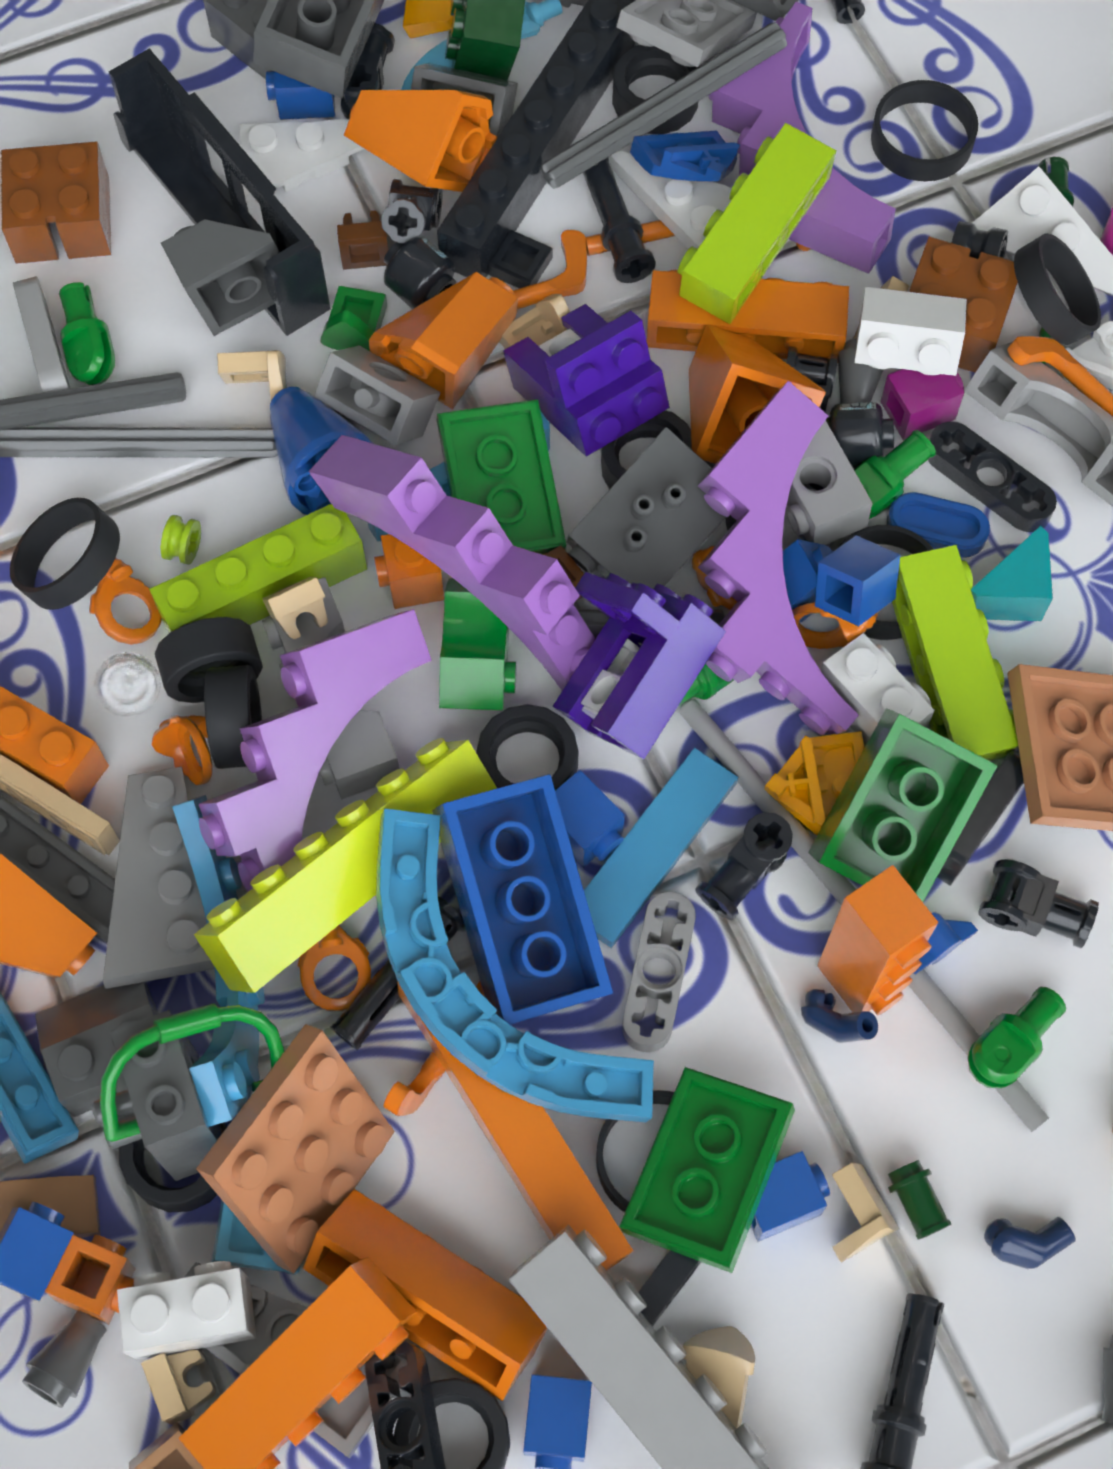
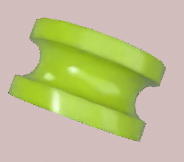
M171 515L165 524L161 538L160 550L162 558L171 561L177 556L180 563L190 565L196 557L200 544V521L190 519L187 523H183L181 516Z

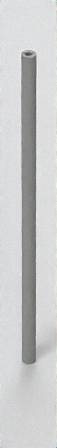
M696 699L685 703L679 710L682 717L724 767L738 776L737 782L763 813H775L789 823L793 833L792 848L842 906L844 898L856 890L855 887L845 876L818 863L808 853L815 841L789 811L764 790L767 783ZM924 969L916 975L914 973L911 974L910 977L913 981L908 986L968 1056L972 1044L980 1035ZM1018 1080L1005 1088L996 1089L1031 1132L1049 1119L1047 1114Z

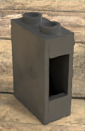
M666 427L568 535L566 543L572 547L568 554L578 566L591 574L596 569L605 578H607L609 573H613L630 584L632 582L636 584L642 583L652 589L657 583L665 586L726 518L707 504L704 499L706 493L698 487L699 483L712 468Z
M170 1010L110 1031L115 1050L117 1051L132 1036L152 1027L154 1020L171 1016ZM188 1037L164 1044H159V1041H156L140 1049L125 1064L122 1073L127 1090L116 1093L115 1100L118 1121L121 1124L136 1119L140 1134L115 1142H110L106 1139L108 1146L112 1149L142 1139L144 1147L175 1181L199 1173L196 1170L197 1166L223 1133L221 1124L210 1127L207 1124L189 1070L199 1059V1054ZM99 1099L93 1102L92 1111L96 1122L103 1125Z

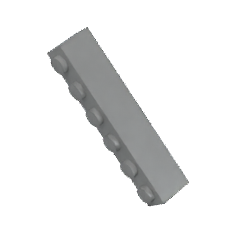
M568 1224L512 1273L509 1278L511 1284L662 1469H769L762 1460L768 1452L759 1438L745 1423L736 1429L721 1410L727 1405L721 1392L705 1374L701 1375L697 1380L681 1362L687 1355L682 1345L664 1325L657 1331L641 1313L647 1307L644 1299L626 1278L623 1277L616 1283L601 1264L607 1259L605 1252L585 1229L577 1235Z

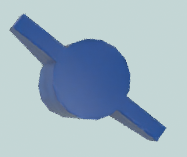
M933 912L932 915L936 918L938 924L928 940L932 947L919 959L922 965L914 974L916 975L929 965L936 964L958 945L975 935L978 929L972 922L944 920L940 914Z

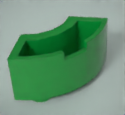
M453 578L448 579L444 597L439 708L503 711L505 693H515L516 662L508 661L509 628L479 599Z

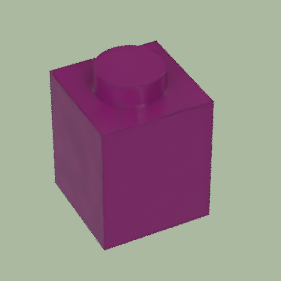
M901 369L887 375L880 402L889 418H893L894 426L904 441L914 430H919L923 433L941 423L956 420L965 391L958 372L956 376L946 374L926 375L919 371Z

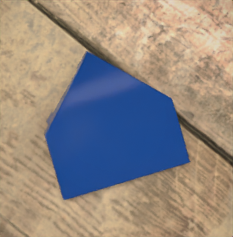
M718 131L634 136L630 153L640 166L653 176L687 181H721L733 171L740 144L735 142L726 143Z

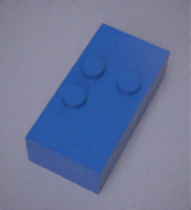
M551 775L541 776L446 802L433 809V815H441L440 841L484 996L497 1009L495 1013L511 1025L613 994Z

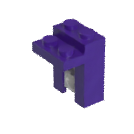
M584 304L561 317L562 324L567 330L538 346L529 337H526L503 350L513 388L527 401L538 399L540 410L546 419L586 457L670 408L662 369L650 359L643 321L631 310L608 323L587 304Z
M585 572L575 589L581 596L610 618L552 707L586 732L645 759L726 631L709 618L713 613L712 608L690 594H685L682 599L675 592L658 583L652 589L642 583L636 584L632 582L630 584L613 573H609L605 579Z

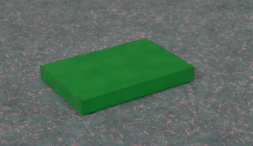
M538 399L437 413L436 421L450 496L489 508L513 546L539 554L548 553L560 545L565 549L567 544Z
M685 1067L620 1223L621 1231L627 1235L733 1273L794 1115L795 1108L793 1103Z

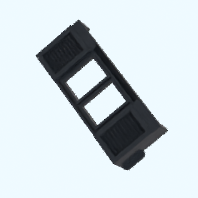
M150 48L108 71L120 112L113 113L123 145L129 152L134 150L190 220L197 224L206 219L271 235L280 253L266 261L267 265L263 267L268 292L276 304L266 308L265 311L286 336L290 335L329 311L331 308L321 252L314 245V241L275 197L276 187L194 92L189 95ZM205 140L222 160L228 187L212 169ZM243 185L260 204L265 231L248 212Z

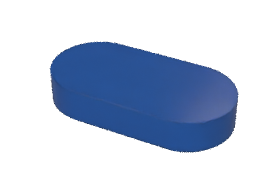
M916 492L902 494L894 500L887 516V525L902 527L918 534L934 550L957 545L961 558L978 554L984 548L990 533L988 518L978 508Z

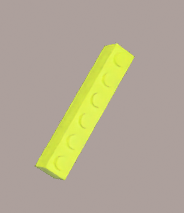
M439 738L429 742L416 752L415 756L418 760L406 770L404 768L397 769L380 779L376 784L378 791L366 801H355L340 810L335 816L338 823L325 833L316 832L300 841L293 849L296 855L284 865H273L256 875L250 882L253 889L238 900L236 898L229 899L208 913L206 918L209 923L193 935L230 990L248 993L257 992L376 895L380 821L384 809L433 814L432 810L443 803L497 789L469 740L445 742L443 738Z

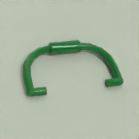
M214 1003L154 1020L152 1027L132 1036L112 1055L101 1078L100 1108L105 1138L110 1142H115L140 1134L136 1119L119 1124L115 1101L117 1080L125 1064L140 1049L156 1041H159V1044H164L221 1026V1022L240 1021L253 1025L264 1035L270 1053L272 1069L285 1052L277 1027L262 1012L240 1005L217 1007ZM263 1079L252 1083L253 1093Z

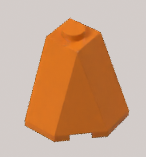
M361 90L356 103L351 109L350 119L344 132L345 137L423 186L463 192L497 140V136L490 133L488 119L493 116L491 100L485 96L458 90Z
M475 272L375 331L369 339L370 352L441 392L438 401L453 410L501 340L504 332L516 318L518 297L514 295L510 286L495 277L487 279L478 272Z
M706 324L689 367L692 451L702 460L716 464L774 394L788 381L818 407H820L826 392L752 338Z
M0 853V964L53 978L61 977L66 970L74 976L95 952V949L89 943L97 932Z

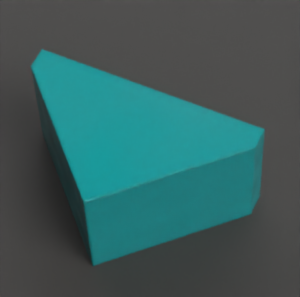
M1040 526L971 589L976 608L983 611L987 620H1043L1053 599L1049 534L1043 527Z

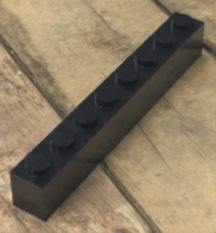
M636 0L587 1L437 230L438 249L454 263V272L465 277L478 272L482 276L487 277L488 264L510 229L513 231L517 230L547 183L543 177L541 165L570 147L613 80L614 67L619 58L636 44L631 39L629 33L616 27L621 10Z

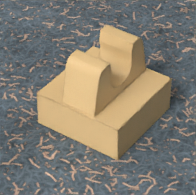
M308 577L262 598L270 617L277 621L289 638L297 639L301 637L296 627V618L303 612H309L313 616L317 627L321 628L328 622L323 602L325 594L317 577Z
M189 1350L172 1355H167L163 1352L141 1363L163 1422L174 1425L177 1421L180 1423L194 1416V1410L216 1394V1387L211 1381L203 1383L198 1387H190L187 1383L188 1371L193 1366L205 1361L203 1354L198 1350Z

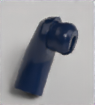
M812 989L807 992L805 996L806 1005L801 1007V1015L807 1025L839 1043L870 1040L877 1035L878 1021L873 1013L862 1011L841 1014L833 1011L836 998L832 993L825 994V990Z
M1060 1217L1055 1218L1035 1233L1018 1226H1012V1223L1007 1219H996L986 1227L984 1233L985 1242L991 1247V1252L994 1256L1003 1262L1025 1269L1039 1267L1076 1241L1073 1231Z

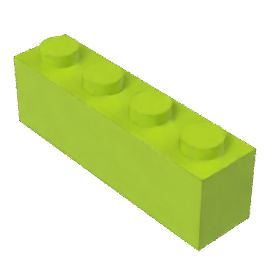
M786 122L774 139L769 136L766 137L755 156L754 163L756 166L749 175L743 172L734 183L729 195V200H731L724 212L717 209L713 213L703 233V236L706 237L698 249L691 246L682 258L677 271L682 275L679 296L731 324L829 180L837 150Z
M329 504L149 590L169 633L185 624L215 617L237 618L251 625L270 616L262 598L308 577H317L318 580L325 577L328 586L331 587L367 570L362 540L347 513L335 509L332 504Z
M957 545L900 557L896 597L892 601V605L916 683L927 693L931 701V707L935 710L929 722L930 729L988 761L1004 758L1018 747L1014 714L1012 709H1008L1003 694L1004 674L1002 667L997 659H992L986 640L989 633L987 619L983 611L976 608L971 592L973 577L970 566L965 560H961Z

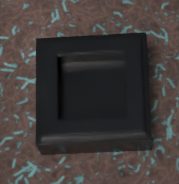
M510 229L488 264V275L517 288L536 284L553 258V248Z

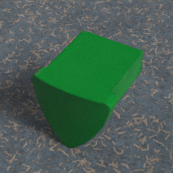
M339 286L320 342L324 346L335 350L361 346L370 351L369 339L375 331L381 328L387 308L386 294Z

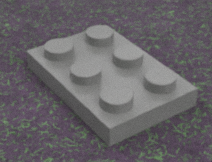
M636 0L621 10L616 27L629 33L631 39L640 45L655 46L671 54V58L681 65L700 67L753 27L757 12L732 0Z

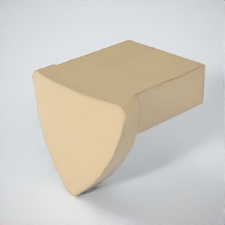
M552 294L538 302L535 308L512 321L499 343L507 349L522 339L529 337L539 346L566 331L567 328L563 326L561 317L570 313L564 297L561 294Z
M281 351L217 353L218 374L225 384L269 382L271 400L279 391L287 388L286 358Z
M850 1163L832 1174L861 1225L860 1229L832 1247L841 1263L899 1229L863 1165L859 1163Z
M725 1326L706 1330L693 1336L683 1344V1348L687 1353L683 1359H686V1368L696 1380L705 1374L721 1392L727 1402V1405L721 1410L737 1429L742 1423L749 1375L754 1373V1349L749 1340L735 1327Z

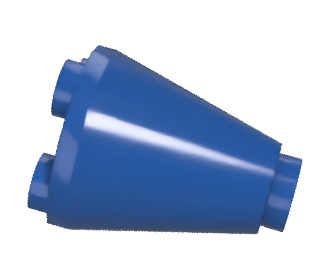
M299 387L282 389L273 397L270 403V420L288 499L302 514L308 515L331 504L308 471L341 435L369 443L373 442L309 392Z

